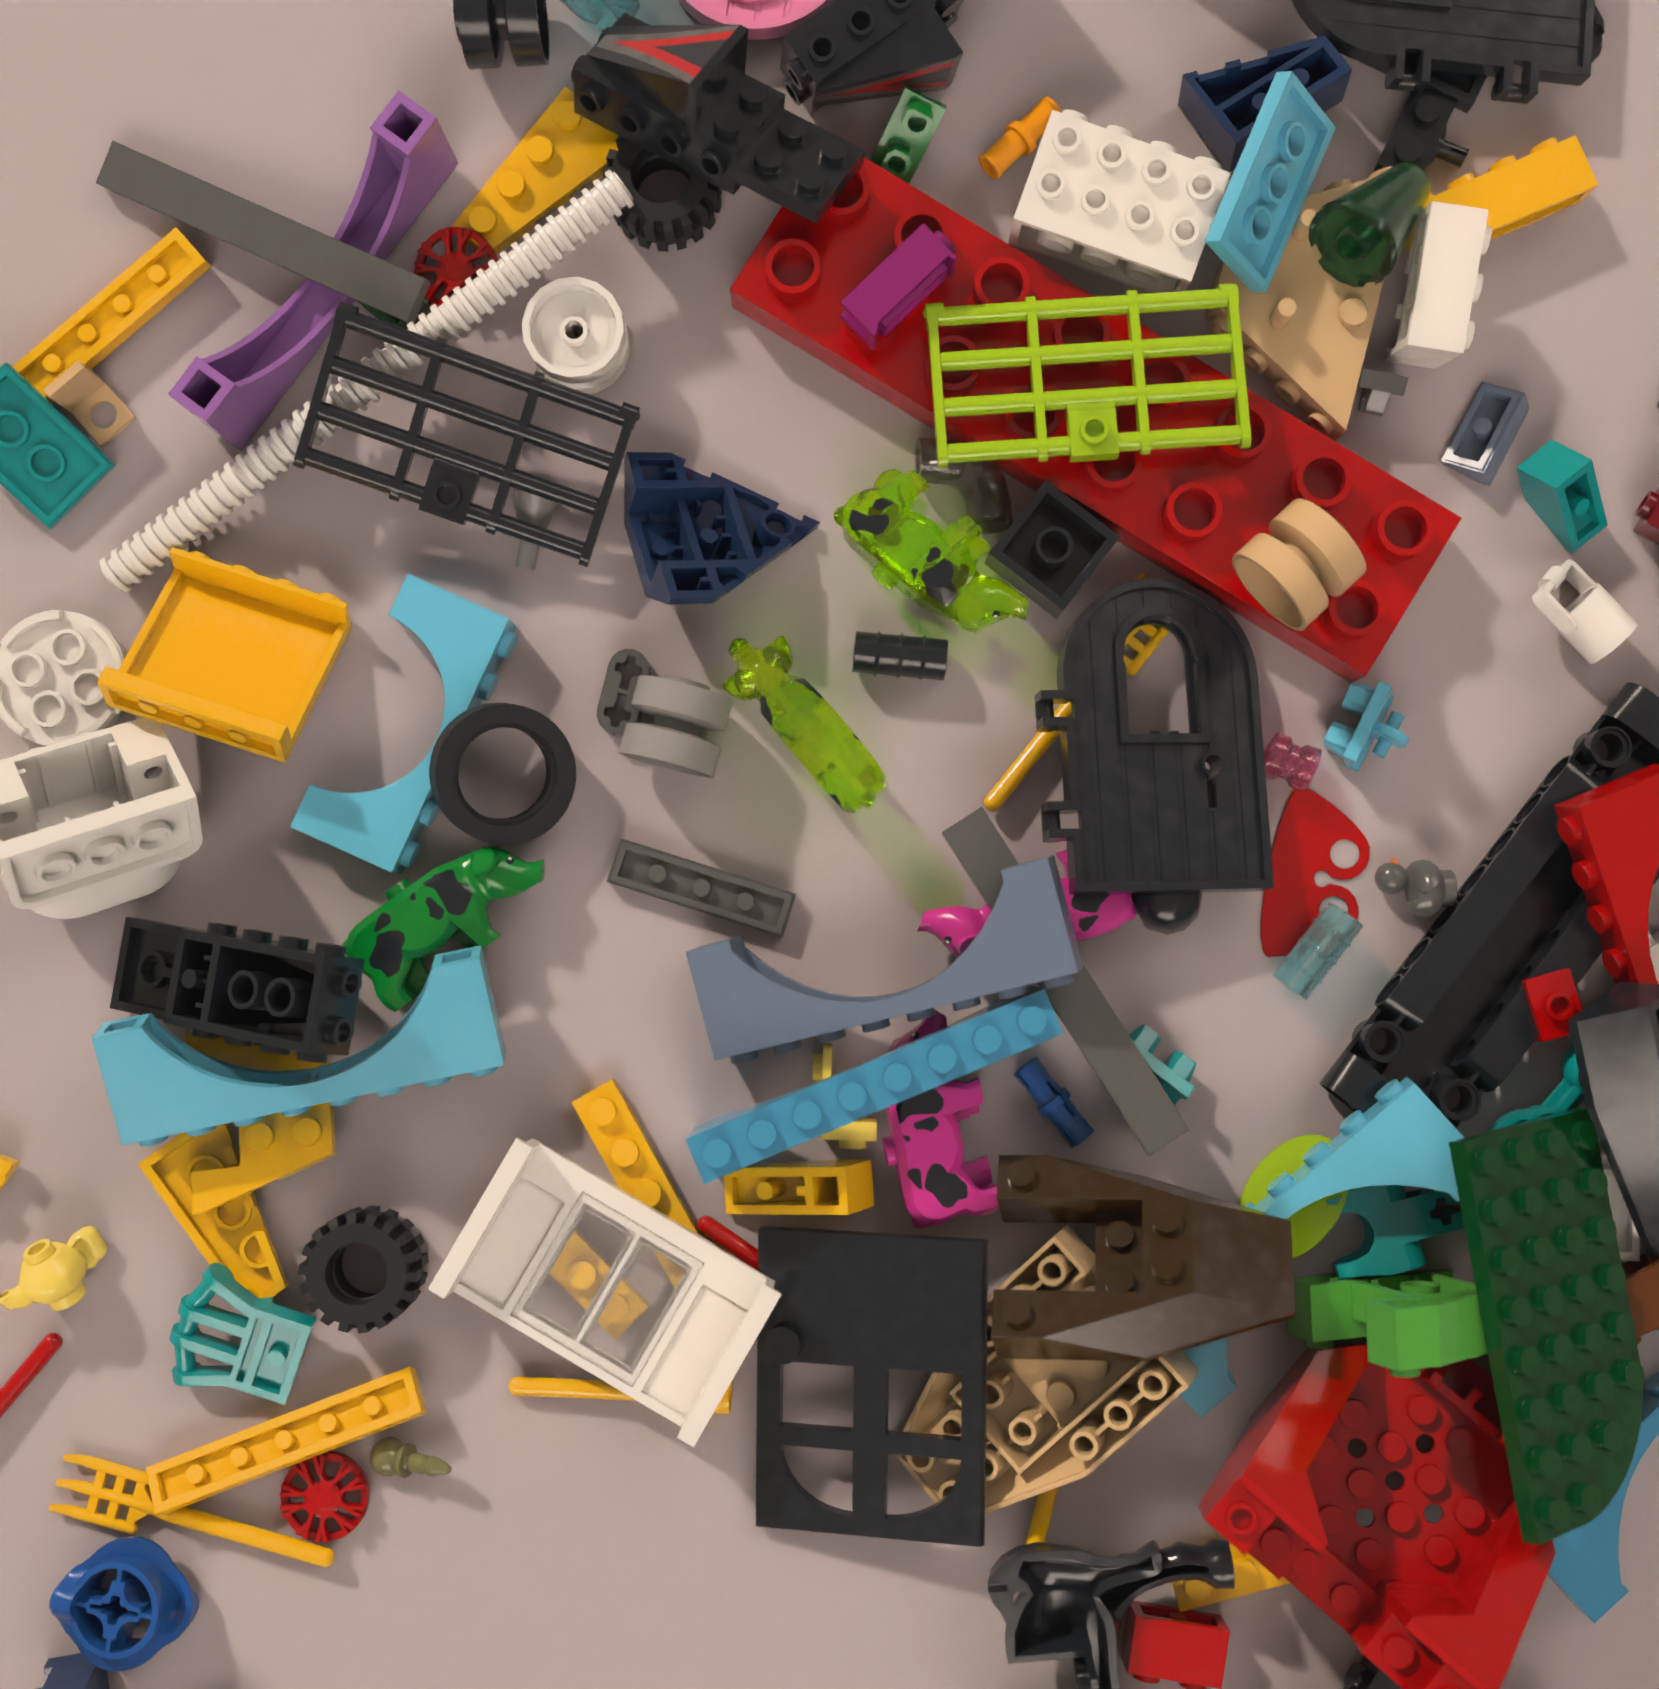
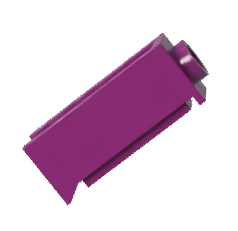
M923 223L840 302V305L845 309L840 314V318L874 350L880 334L886 337L946 280L947 274L950 277L954 274L957 257L954 255L956 250L951 241L940 231L933 233Z

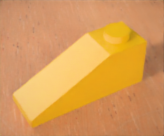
M871 1159L749 1165L724 1176L726 1214L850 1215L875 1206Z

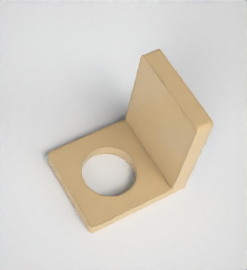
M80 361L75 362L44 389L49 398L73 414L101 447L107 445L136 420L135 415L108 384ZM102 403L112 404L116 410L114 423L106 428L96 427L92 421L93 410Z

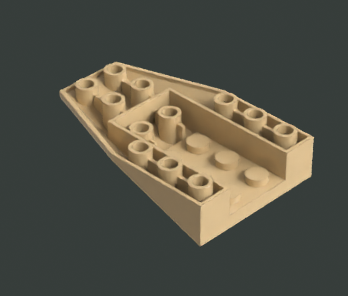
M1067 1224L996 1290L1095 1291V1253ZM992 1293L988 1297L985 1514L1086 1477L1191 1385L1200 1370L1183 1351L1146 1362L997 1358L991 1338ZM932 1372L902 1431L961 1436L962 1374ZM894 1454L935 1503L951 1490L958 1478L961 1460Z

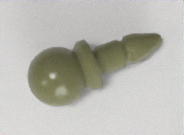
M392 1437L379 1440L372 1447L369 1457L372 1469L382 1476L397 1474L399 1477L407 1478L412 1472L426 1473L428 1476L449 1474L452 1470V1467L439 1457H430L429 1455L417 1453L415 1445L403 1444L400 1440Z

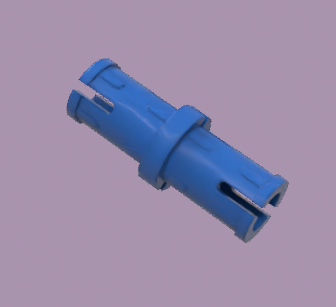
M1037 1056L1030 1059L1013 1074L1037 1103L1038 1107L1036 1110L1042 1117H1048L1070 1148L1076 1147L1094 1132L1093 1127L1082 1117L1069 1099L1071 1096L1069 1091L1065 1087L1060 1088Z

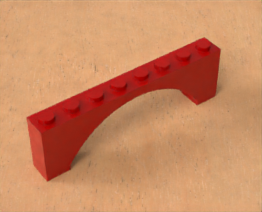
M1652 764L1554 805L1559 819L1557 821L1558 833L1568 845L1574 863L1572 865L1573 877L1583 889L1589 907L1587 909V918L1592 928L1598 933L1603 948L1602 962L1608 973L1612 975L1615 985L1618 982L1658 984L1650 956L1648 937L1649 905L1654 879L1659 866V764Z

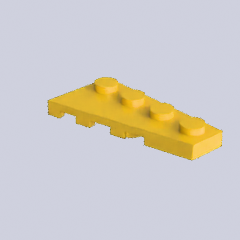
M227 1124L218 1125L213 1131L200 1136H188L186 1132L181 1133L138 1163V1166L209 1265L220 1263L226 1266L231 1271L236 1282L260 1299L273 1298L289 1286L254 1193L225 1203L205 1215H192L190 1172L240 1166V1157Z

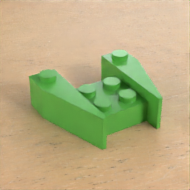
M1411 1270L1391 1276L1372 1275L1343 1279L1336 1277L1335 1273L1294 1277L1296 1314L1295 1317L1286 1319L1287 1334L1305 1340L1307 1347L1316 1349L1335 1347V1340L1367 1337L1368 1362L1388 1368L1389 1375L1403 1378L1418 1377L1421 1375L1420 1369L1444 1366L1488 1354L1475 1283L1453 1278V1270Z

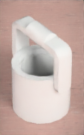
M1570 559L1560 566L1551 567L1538 582V590L1532 596L1535 606L1590 664L1598 662L1612 652L1638 626V623L1599 583H1595L1576 562ZM1566 579L1580 595L1564 608L1551 594Z

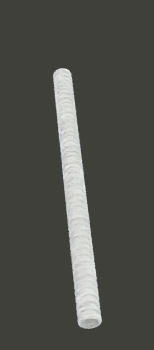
M611 170L604 173L606 178L603 181L599 179L593 181L595 187L590 191L584 188L581 191L583 196L578 200L572 197L569 200L571 203L566 209L564 206L559 207L558 211L560 214L556 217L552 215L546 217L547 224L543 227L537 224L534 227L536 230L531 236L529 233L524 234V241L521 244L515 241L511 244L513 250L509 253L503 250L499 254L500 260L497 262L493 259L490 260L487 270L484 271L482 268L477 270L478 276L474 280L468 277L465 280L466 286L462 289L456 286L453 289L455 293L453 296H443L441 298L443 303L440 306L436 304L430 306L432 312L428 315L421 313L418 316L420 320L418 323L415 324L411 321L407 324L408 330L437 340L438 336L446 338L448 341L451 339L454 341L461 338L459 335L461 331L465 330L468 333L472 330L470 324L474 321L480 324L484 320L482 315L486 312L489 315L495 312L493 307L498 303L501 306L507 303L505 298L508 295L512 297L518 295L516 289L521 285L527 288L530 285L528 280L532 277L536 280L539 279L542 269L546 268L548 271L552 269L551 263L555 259L561 262L564 259L563 253L567 250L573 253L576 250L574 246L579 241L582 244L588 241L586 236L592 232L593 235L599 233L597 227L602 223L608 226L611 223L610 217L614 214L616 217H620L623 214L621 211L623 207H633L634 198L615 172L612 173ZM384 342L385 348L382 350L379 348L372 351L374 356L371 359L367 357L361 359L362 365L402 378L405 374L412 376L415 373L413 368L417 365L421 368L425 366V359L427 357ZM338 377L339 383L337 385L330 384L325 402L355 413L359 409L365 412L369 409L368 403L371 400L376 403L381 399L379 394L382 392ZM308 400L303 404L305 408L303 411L296 409L292 412L293 418L291 420L284 418L280 422L281 428H271L268 438L264 435L258 438L259 444L257 446L249 445L246 448L247 454L239 453L236 455V462L234 464L228 461L224 465L225 471H215L212 474V481L205 479L201 482V489L193 488L190 491L191 497L183 496L178 500V507L171 505L167 508V515L159 514L156 517L157 523L149 522L144 526L145 532L137 531L133 534V541L125 540L122 543V550L115 548L111 551V558L103 557L99 561L100 568L107 580L118 590L128 593L133 589V582L140 584L144 580V574L150 576L155 572V565L162 567L167 563L166 557L171 558L169 551L172 547L182 550L186 549L189 546V539L192 541L199 539V532H208L211 529L210 523L212 522L215 524L220 523L223 513L229 516L234 512V505L240 507L245 503L244 497H254L257 487L263 490L267 486L266 481L268 479L274 481L279 477L278 471H288L290 469L289 463L291 461L294 463L311 401ZM320 420L313 445H322L324 443L323 437L326 435L331 438L335 434L334 429L338 426Z

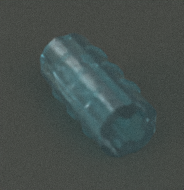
M1328 902L1317 918L1313 919V923L1304 935L1298 937V943L1287 956H1284L1285 960L1272 976L1307 1001L1317 986L1323 984L1322 980L1333 965H1337V960L1347 947H1351V942L1363 928V925L1340 907Z

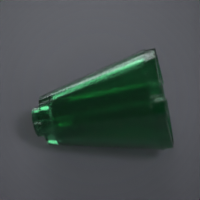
M1408 162L1399 163L1325 204L1315 214L1309 224L1308 237L1311 248L1316 244L1322 255L1318 263L1323 270L1337 281L1352 287H1363L1366 283L1376 282V285L1382 282L1393 270L1430 196L1431 183L1427 174L1415 164Z

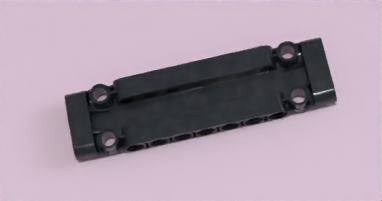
M1627 682L1591 730L1577 738L1571 756L1564 757L1551 769L1457 891L1455 904L1452 907L1444 908L1381 990L1375 1000L1376 1010L1369 1019L1360 1022L1355 1027L1352 1033V1041L1319 1082L1331 1095L1353 1112L1361 1110L1364 1113L1377 1102L1375 1095L1384 1085L1393 1079L1401 1082L1407 1076L1451 1124L1457 1128L1461 1121L1469 1120L1478 1113L1481 1106V1095L1484 1091H1493L1507 1078L1538 1037L1522 981L1559 969L1569 968L1575 986H1577L1603 952L1598 933L1592 928L1587 918V909L1589 907L1583 889L1577 884L1572 874V865L1574 863L1568 845L1558 833L1557 821L1559 819L1554 805L1649 765L1659 764L1658 696L1639 684ZM1598 739L1603 740L1609 749L1606 760L1601 759L1597 754L1596 743ZM1658 866V870H1657V873H1656V876H1655L1653 885L1655 884V882H1656V881L1658 880V878H1659V866ZM1381 1028L1386 1033L1387 1044L1381 1052L1375 1053L1371 1048L1370 1038L1374 1031ZM1456 1086L1460 1092V1102L1454 1109L1449 1110L1445 1104V1095L1450 1088Z

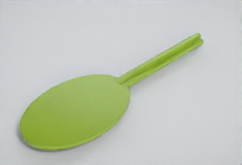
M1308 1134L1292 1138L1276 1147L1253 1171L1243 1190L1239 1205L1244 1206L1250 1202L1254 1206L1257 1205L1269 1194L1266 1188L1275 1178L1284 1172L1292 1175L1305 1164L1302 1158L1309 1149L1321 1141L1328 1144L1332 1140L1322 1135ZM1349 1190L1321 1198L1301 1208L1287 1218V1220L1291 1221L1293 1259L1311 1250L1330 1232L1341 1215L1340 1213ZM1342 1195L1341 1200L1336 1205L1326 1202Z

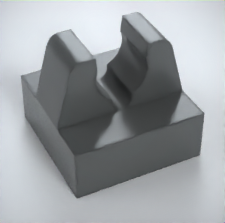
M1362 368L1357 386L1362 388L1358 411L1382 416L1390 394L1404 396L1409 377Z

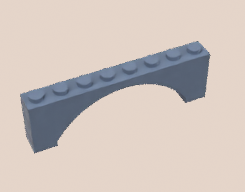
M1054 855L1000 870L1003 885L994 908L969 947L946 970L936 977L897 993L878 996H847L828 993L806 986L764 963L745 947L742 935L686 951L714 1060L730 1057L732 1064L743 1063L758 1058L757 1050L773 1047L775 1054L784 1053L802 1047V1039L817 1036L819 1043H826L845 1037V1029L861 1025L863 1033L872 1032L890 1026L889 1018L905 1014L908 1022L936 1015L934 1007L952 1003L953 1011H958L980 1005V996L998 993L999 1000H1004L1026 994V985L1044 981L1046 989L1074 982L1072 974L1079 973L1084 965Z

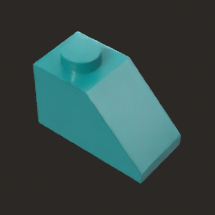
M1551 439L1516 467L1526 502L1566 550L1574 553L1608 525L1592 459Z

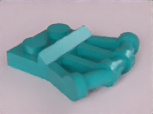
M212 1263L203 1272L201 1283L190 1295H185L181 1298L178 1313L181 1316L180 1321L173 1325L169 1340L174 1345L176 1365L172 1369L174 1384L178 1386H228L285 1405L291 1395L316 1317L275 1304L272 1297L257 1298L234 1280L231 1271L226 1266L220 1263ZM215 1294H218L245 1316L209 1305V1301ZM198 1324L241 1337V1343L238 1345L202 1333L198 1328ZM195 1353L230 1365L201 1366L195 1359Z

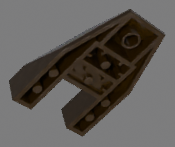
M999 1155L997 1201L1003 1222L1096 1223L1095 1291L993 1290L991 1338L997 1358L1146 1362L1295 1317L1290 1220L1142 1175L1048 1155Z

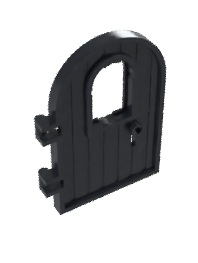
M1292 0L1295 9L1306 26L1316 37L1325 35L1339 53L1362 62L1389 65L1385 77V89L1421 93L1430 83L1431 70L1495 77V83L1491 90L1492 101L1528 104L1538 94L1539 82L1581 86L1591 76L1595 0ZM1405 53L1418 54L1415 60L1414 72L1404 71ZM1513 65L1524 66L1521 84L1512 83Z
M1157 578L1140 579L1108 590L1093 601L1077 617L1067 632L1058 658L1057 690H1040L1034 696L1036 732L1060 731L1064 801H1047L1041 805V821L1044 843L1066 841L1069 895L1247 892L1273 889L1274 881L1258 673L1252 648L1243 629L1230 612L1217 600L1205 592L1182 582ZM1144 625H1156L1170 631L1179 641L1184 654L1189 733H1179V731H1171L1167 735L1161 734L1159 731L1130 733L1126 668L1123 655L1125 654V640L1132 630ZM1071 702L1072 717H1054V704H1067ZM1205 762H1207L1210 765L1211 774L1207 770ZM1210 780L1212 784L1213 808H1209L1207 782ZM1078 813L1079 829H1061L1060 814Z

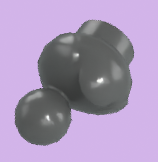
M1392 858L1389 863L1381 865L1375 873V884L1382 892L1395 894L1405 888L1408 903L1407 909L1415 916L1422 918L1433 916L1441 907H1452L1456 902L1457 880L1452 870H1440L1438 866L1429 860L1413 861L1404 869L1397 859Z

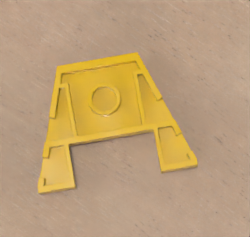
M185 1032L186 1044L214 1059L236 1066L258 1070L289 1071L314 1068L331 1063L328 1060L327 1063L302 1061L297 1059L296 1053L290 1052V1055L266 1053L260 1051L261 1046L258 1045L253 1047L230 1045L224 1043L225 1038H200L190 1036L189 1032ZM329 1102L317 1104L299 1115L283 1116L282 1112L265 1115L262 1120L254 1124L239 1126L240 1166L190 1172L192 1215H205L214 1211V1208L234 1199L238 1200L258 1188L278 1179L282 1180L337 1155L334 1106H330Z

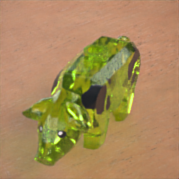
M897 469L884 471L876 479L874 488L856 493L847 501L845 506H840L835 510L834 520L842 528L845 541L874 568L871 574L884 588L891 591L896 586L920 607L958 623L967 632L979 633L985 627L1006 618H1019L1026 621L1028 599L1003 581L989 576H982L977 571L976 566L980 557L991 550L989 544L980 537L982 529L969 516L963 515L942 531L931 519L911 511L919 494L930 488L929 483L914 470L902 473Z
M780 636L765 648L755 647L744 638L734 639L730 644L729 654L735 662L737 671L724 682L723 689L738 699L744 701L756 699L760 702V713L812 778L845 813L854 814L862 807L870 808L876 796L886 788V775L858 737L818 691L804 678L791 675L789 669L793 664V656L786 638Z

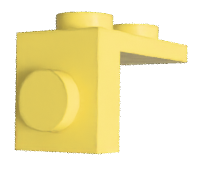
M823 1043V1053H813V1081H821L831 1077L832 1043ZM861 1118L821 1135L820 1140H839V1148L866 1149L867 1141H877L876 1118Z

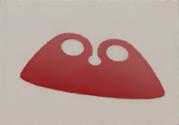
M1298 786L1286 803L1272 848L1274 888L1264 891L1260 936L1262 950L1265 956L1268 957L1287 956L1305 952L1334 942L1347 935L1355 927L1358 918V905L1354 895L1348 889L1339 885L1328 884L1325 887H1319L1314 882V876L1318 871H1325L1331 878L1341 880L1352 879L1360 875L1366 868L1370 856V846L1366 837L1346 815L1317 793L1304 786ZM1342 839L1354 842L1359 850L1357 863L1348 869L1337 867L1330 857L1332 846ZM1337 896L1346 902L1348 915L1343 923L1329 925L1321 919L1319 907L1325 898Z

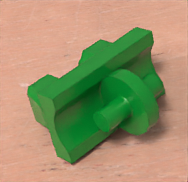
M905 84L869 160L909 184L946 111V105L922 95Z

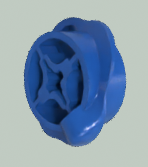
M137 1536L119 1538L99 1548L90 1558L74 1567L54 1589L49 1601V1609L52 1615L58 1619L64 1631L77 1645L84 1658L94 1666L107 1671L130 1670L150 1660L160 1649L181 1636L195 1618L199 1608L197 1593L193 1591L189 1582L172 1562L168 1553L156 1542ZM109 1569H118L117 1577L111 1581V1586L106 1589L100 1588L106 1572ZM143 1619L151 1620L144 1637L132 1638L133 1629L139 1626L140 1621Z

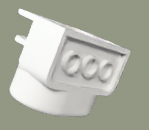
M143 717L96 732L84 733L76 738L49 746L37 747L28 752L0 760V877L14 907L30 909L37 914L55 919L84 917L144 897L159 890L175 875L180 866V861L194 854L202 845L203 836L197 796L159 722Z

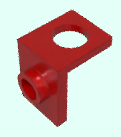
M1563 968L1523 980L1522 985L1538 1033L1535 1041L1546 1042L1569 1035L1568 1020L1583 1009L1571 970Z

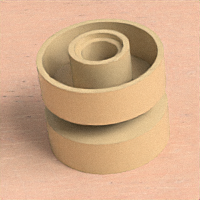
M1299 498L1293 500L1270 521V535L1265 533L1256 534L1232 557L1234 570L1252 597L1275 619L1297 631L1304 630L1328 608L1329 600L1327 594L1334 597L1341 596L1366 572L1364 557L1347 531L1322 508L1310 501Z

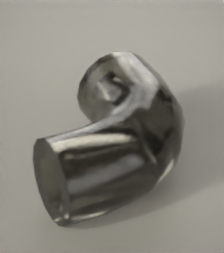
M917 439L915 447V477L917 484H942L951 486L959 491L965 501L967 528L971 532L991 534L1002 532L1009 528L1013 523L1011 498L1005 476L992 460L948 463V468L938 469L936 439ZM947 439V444L967 443V442H962V441H956V440Z

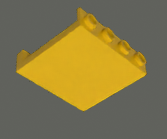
M172 547L169 554L174 570L120 668L116 670L105 666L97 681L106 705L286 763L352 629L348 603L329 593L318 594L299 588L296 584L286 579L274 580L256 574L251 569L242 565L230 566L212 560L207 555L198 551L187 552Z

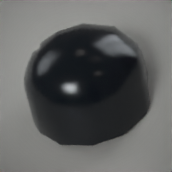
M1202 892L1131 894L1137 914L1143 925L1149 930L1167 935L1185 930L1198 917L1202 900Z

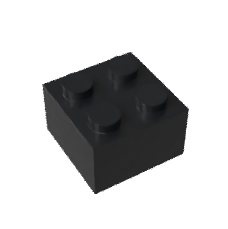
M1045 480L991 549L984 564L1057 619L1120 536Z

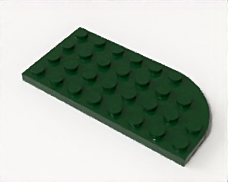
M1574 1108L1449 1142L1523 1542L1541 1545L1588 1524L1608 1506L1619 1490L1631 1464L1638 1441L1642 1417L1644 1370L1640 1362L1636 1342L1635 1323L1631 1316L1626 1289V1275L1622 1268L1616 1237L1617 1229L1613 1221L1607 1190L1608 1182L1603 1169L1598 1135L1587 1108Z

